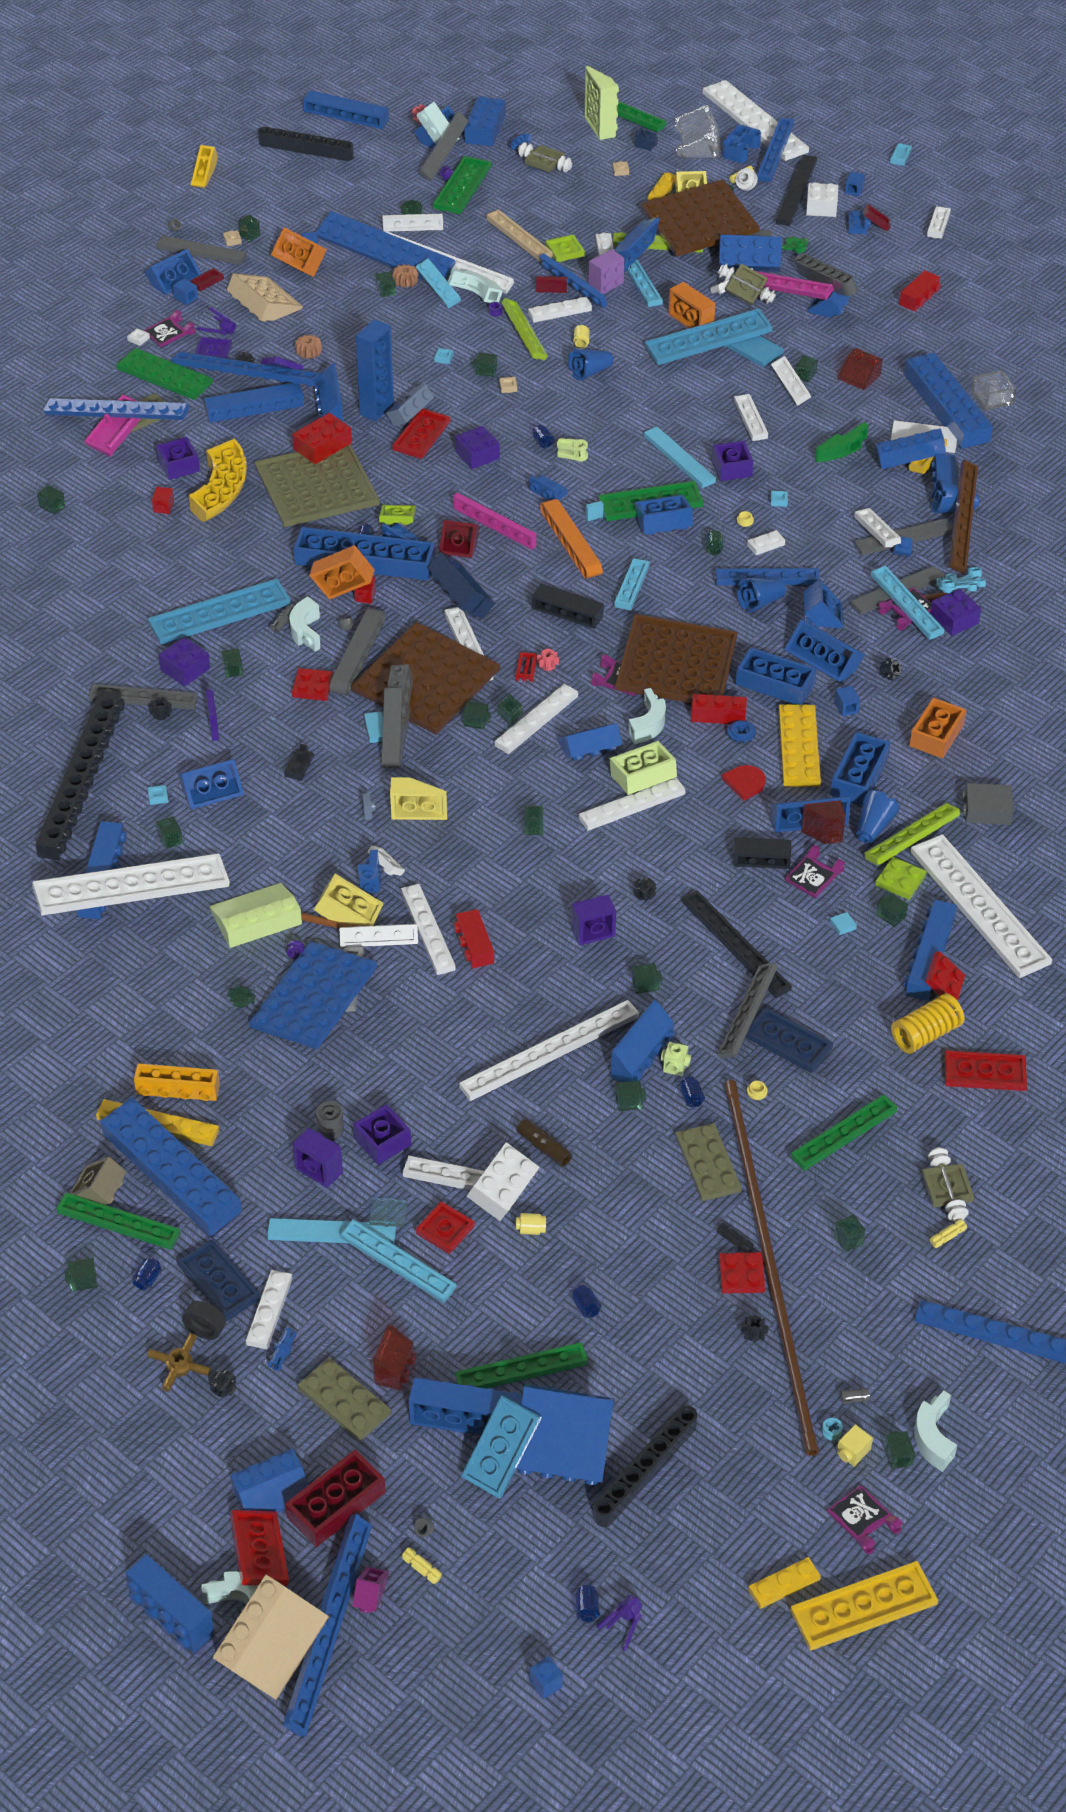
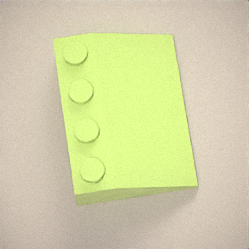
M586 66L585 119L599 140L616 137L618 129L616 118H618V85L612 78Z
M282 883L209 906L229 948L302 924L301 909L295 897Z

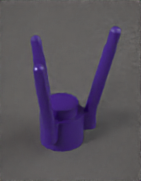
M210 307L209 309L217 315L213 316V318L221 322L220 328L222 330L204 327L196 328L201 331L226 335L227 333H234L236 323Z
M628 1595L623 1602H620L597 1625V1628L601 1629L607 1624L606 1628L610 1629L620 1617L625 1620L633 1619L622 1647L623 1651L627 1650L636 1625L642 1617V1614L639 1612L643 1607L641 1601L633 1595Z

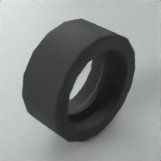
M204 1301L191 1302L182 1316L184 1326L191 1333L207 1340H215L219 1337L226 1324L223 1313L215 1306Z

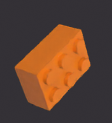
M284 227L271 255L314 277L327 249Z
M682 282L670 288L668 315L690 329L714 322L715 302L685 282Z
M354 545L315 561L309 576L328 599H332L371 583L375 569Z
M932 698L912 729L909 746L943 759L964 726L967 709Z

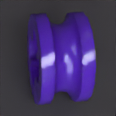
M449 166L443 167L439 172V176L444 181L448 180L453 174V170Z
M500 302L490 303L489 314L491 316H500L502 314V304Z
M297 940L290 941L287 944V956L297 959L304 952V944Z

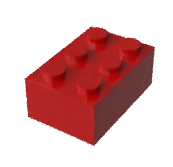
M331 413L292 434L293 450L314 465L352 443L351 427Z

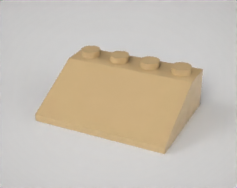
M233 273L227 291L232 294L233 298L238 299L240 304L246 306L251 313L258 316V319L264 322L267 320H277L303 308L299 302L269 277Z
M265 1575L213 1656V1659L277 1700L329 1616L271 1577Z

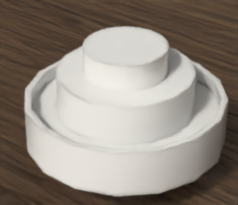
M744 168L738 172L735 181L741 190L749 191L755 187L758 178L752 169Z

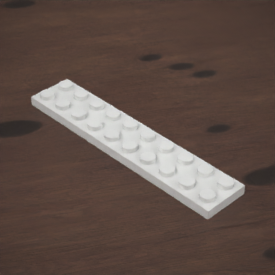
M726 80L703 88L702 93L739 124L760 130L761 142L769 147L778 124L775 119ZM790 133L781 158L787 161L809 152V147Z
M943 834L911 847V854L957 905L1018 978L1051 965L1052 958Z
M212 854L33 881L32 887L42 916L229 887L230 881L220 854Z

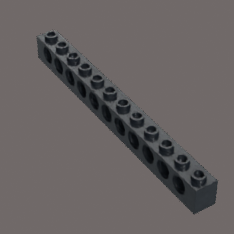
M100 690L35 844L39 858L60 860L62 853L66 851V843L71 839L73 826L77 825L78 814L82 812L83 802L88 798L89 787L93 786L94 775L98 773L99 763L104 759V751L109 747V739L114 734L115 724L119 722V714L124 710L125 702L122 700L121 693Z

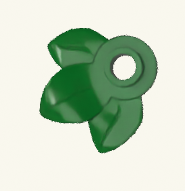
M788 237L786 238V244H783L781 249L803 253L806 251L809 240L806 238Z

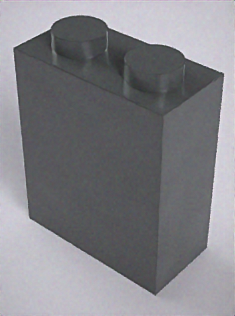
M967 783L966 791H962V802H965L963 804V815H966V823L1011 825L1013 817L1012 785Z

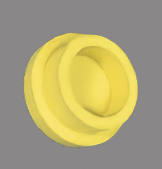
M747 511L741 512L737 517V523L743 527L750 526L754 522L752 514Z
M753 1081L747 1088L748 1096L754 1100H761L767 1096V1087L761 1081Z

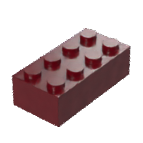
M355 1449L285 1503L287 1519L317 1548L346 1525L351 1515L360 1514L386 1493L385 1478Z

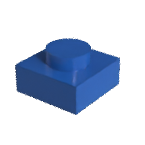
M901 537V543L893 547V554L909 557L911 555L913 539Z

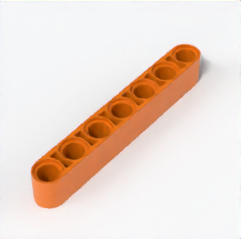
M553 499L542 502L540 509L543 517L583 577L588 579L602 575L603 569L599 559L560 501Z

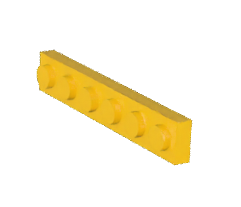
M103 1099L96 1114L97 1120H103L123 1103ZM145 1109L178 1139L213 1146L219 1133V1126Z

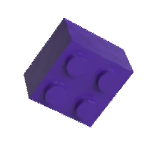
M480 426L455 436V452L471 469L500 459V443L484 426Z
M187 437L156 445L158 462L168 480L200 472L198 454Z
M745 441L713 445L712 462L720 481L752 477L753 459Z
M957 589L933 600L930 614L948 634L953 636L979 624L981 607L961 589Z
M185 637L158 655L160 670L184 687L210 669L209 653Z
M609 895L572 903L571 930L579 946L615 937L616 909Z
M387 1104L353 1123L354 1139L377 1165L411 1146V1130Z
M308 1128L293 1143L295 1169L322 1186L328 1188L343 1173L341 1147L338 1143L325 1138L320 1132H315Z

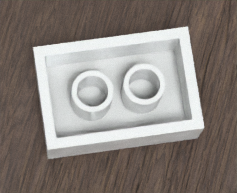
M506 1142L467 1197L501 1221L540 1167Z

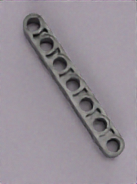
M801 254L794 259L799 274L815 282L832 284L834 291L844 296H852L857 292L852 275L807 254Z
M367 608L331 679V693L345 696L350 694L351 685L357 680L384 625L385 611Z

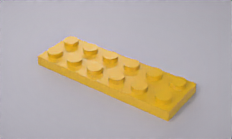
M779 704L783 786L820 787L821 778L815 705Z
M918 1561L795 1604L790 1607V1612L809 1651L935 1606L938 1604V1599Z

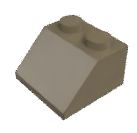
M109 1156L85 1166L70 1194L109 1205L115 1198L116 1190L123 1184V1178L127 1171Z

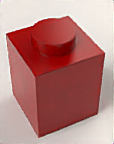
M156 487L152 498L154 513L170 514L174 504L173 488Z
M372 577L371 583L354 589L355 602L372 604L376 592V577Z

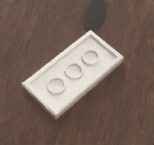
M894 421L891 440L941 428L944 439H947L946 452L955 453L957 439L948 427Z

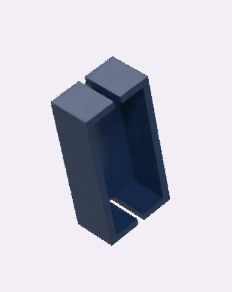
M442 552L428 567L432 572L431 576L440 582V587L448 591V596L458 603L457 607L464 612L467 610L471 616H478L483 619L496 604L461 563L451 559Z

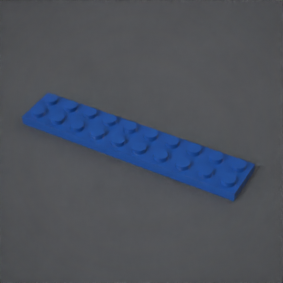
M333 211L329 212L316 231L317 237L392 268H397V265L402 266L403 264L417 266L428 258L446 279L456 264L455 259ZM418 272V278L425 280Z

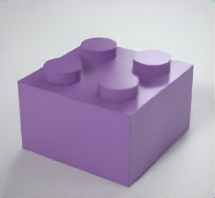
M611 249L589 261V285L604 294L623 284V256Z

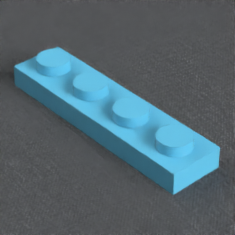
M428 258L415 266L420 275L448 309L461 301L460 296Z
M633 558L615 600V607L632 610L650 567V561Z

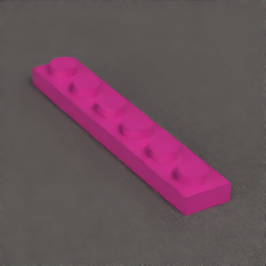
M758 272L768 278L763 288L769 287V290L824 300L834 290L832 284Z
M459 493L453 496L455 510L531 550L536 547V533Z

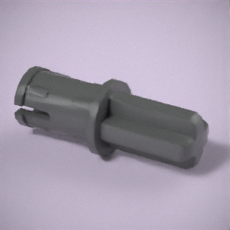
M288 605L282 613L277 615V619L270 625L272 632L275 631L278 634L285 625L289 624L290 613L294 605Z

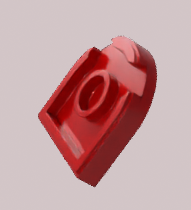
M751 765L739 766L722 774V780L743 801L762 792L766 784L764 772Z

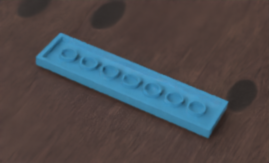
M755 309L645 341V347L656 364L661 365L770 333L773 327L762 311Z
M274 579L148 618V624L160 645L291 605V601L279 580Z

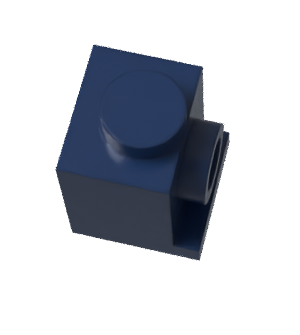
M640 127L635 134V147L651 151L658 143L657 133L645 131L643 127Z

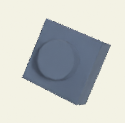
M370 793L363 794L365 820L372 819V812L375 811V801H371Z

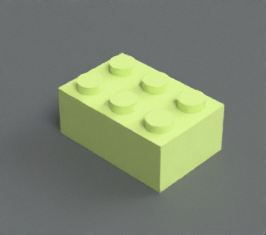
M659 741L610 758L611 777L628 795L677 777L676 759Z

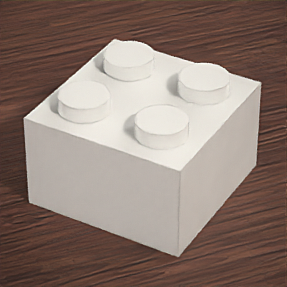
M809 183L806 215L836 217L838 185L831 183Z

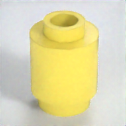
M579 325L574 329V344L577 348L583 349L589 344L590 330L587 326Z
M520 1213V1217H516L515 1229L519 1230V1234L540 1235V1233H545L546 1216L534 1213Z

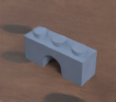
M426 384L413 388L405 395L406 400L395 404L386 412L394 427L407 423L434 398Z

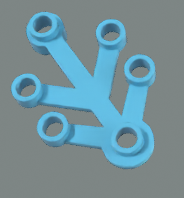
M971 567L968 568V575L959 579L953 573L946 574V578H937V586L944 593H951L956 588L976 591L977 587L986 586V579L980 578L982 576V568Z

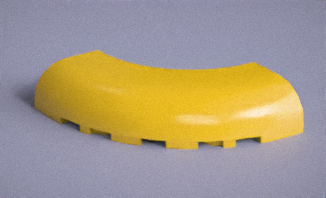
M235 439L206 450L208 467L212 471L209 479L210 482L189 495L190 511L202 522L214 518L228 508L244 486L247 471L246 457L240 444Z

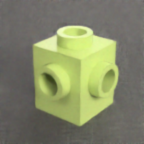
M669 1042L667 1050L663 1049L661 1061H664L663 1072L683 1076L686 1066L689 1067L691 1055L688 1054L689 1046Z

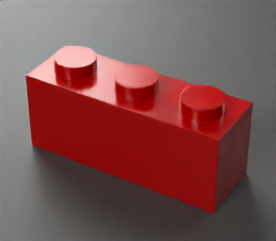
M924 270L901 291L899 305L915 312L933 294L939 291L941 287L940 276Z
M693 694L691 722L731 724L738 720L745 721L747 697Z
M479 910L456 914V922H453L455 933H459L460 947L465 949L464 957L466 962H470L472 969L494 964V949Z

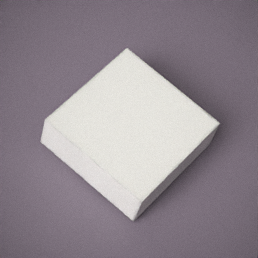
M140 329L134 330L127 336L128 341L139 346L150 338L149 333Z

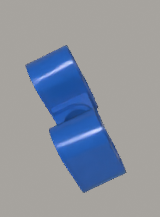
M745 125L736 126L722 143V157L738 163L747 162L749 148L756 149L760 147L761 131Z

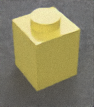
M854 1425L838 1442L837 1454L844 1462L855 1466L871 1450L873 1437L857 1425Z

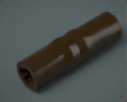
M527 1118L519 1123L516 1130L517 1133L529 1141L535 1148L539 1149L542 1154L548 1156L560 1167H565L571 1161L572 1153L553 1137L549 1136L547 1132L540 1129Z

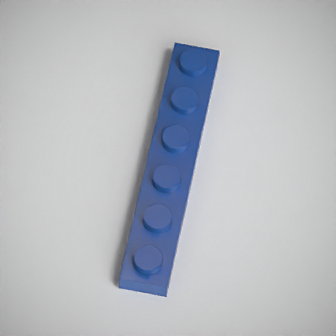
M779 119L757 174V181L772 182L794 126V119Z
M545 253L539 256L542 262L541 266L546 271H551L555 277H567V284L571 285L576 292L579 291L584 297L591 299L596 306L599 305L604 308L608 305L604 294Z
M819 568L716 569L717 585L724 586L738 585L742 579L756 578L780 580L785 585H813L820 579Z

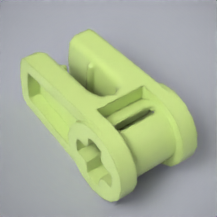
M562 438L557 441V457L576 461L588 459L586 451L588 448L587 441L583 439Z

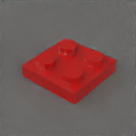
M299 668L292 690V697L327 701L334 671Z
M938 951L933 955L925 982L940 996L950 994L958 1001L965 974L944 954Z
M441 1201L416 1228V1234L450 1255L475 1227V1221Z
M762 1252L719 1253L722 1294L765 1293Z

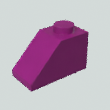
M366 1567L357 1578L352 1607L359 1608L358 1610L364 1613L375 1612L380 1606L389 1571Z

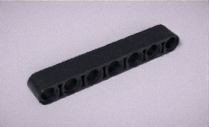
M261 127L258 129L259 145L343 161H350L354 158L353 143L350 141L271 127Z
M682 1406L594 1503V1521L598 1526L607 1527L611 1525L695 1432L698 1413L694 1407Z

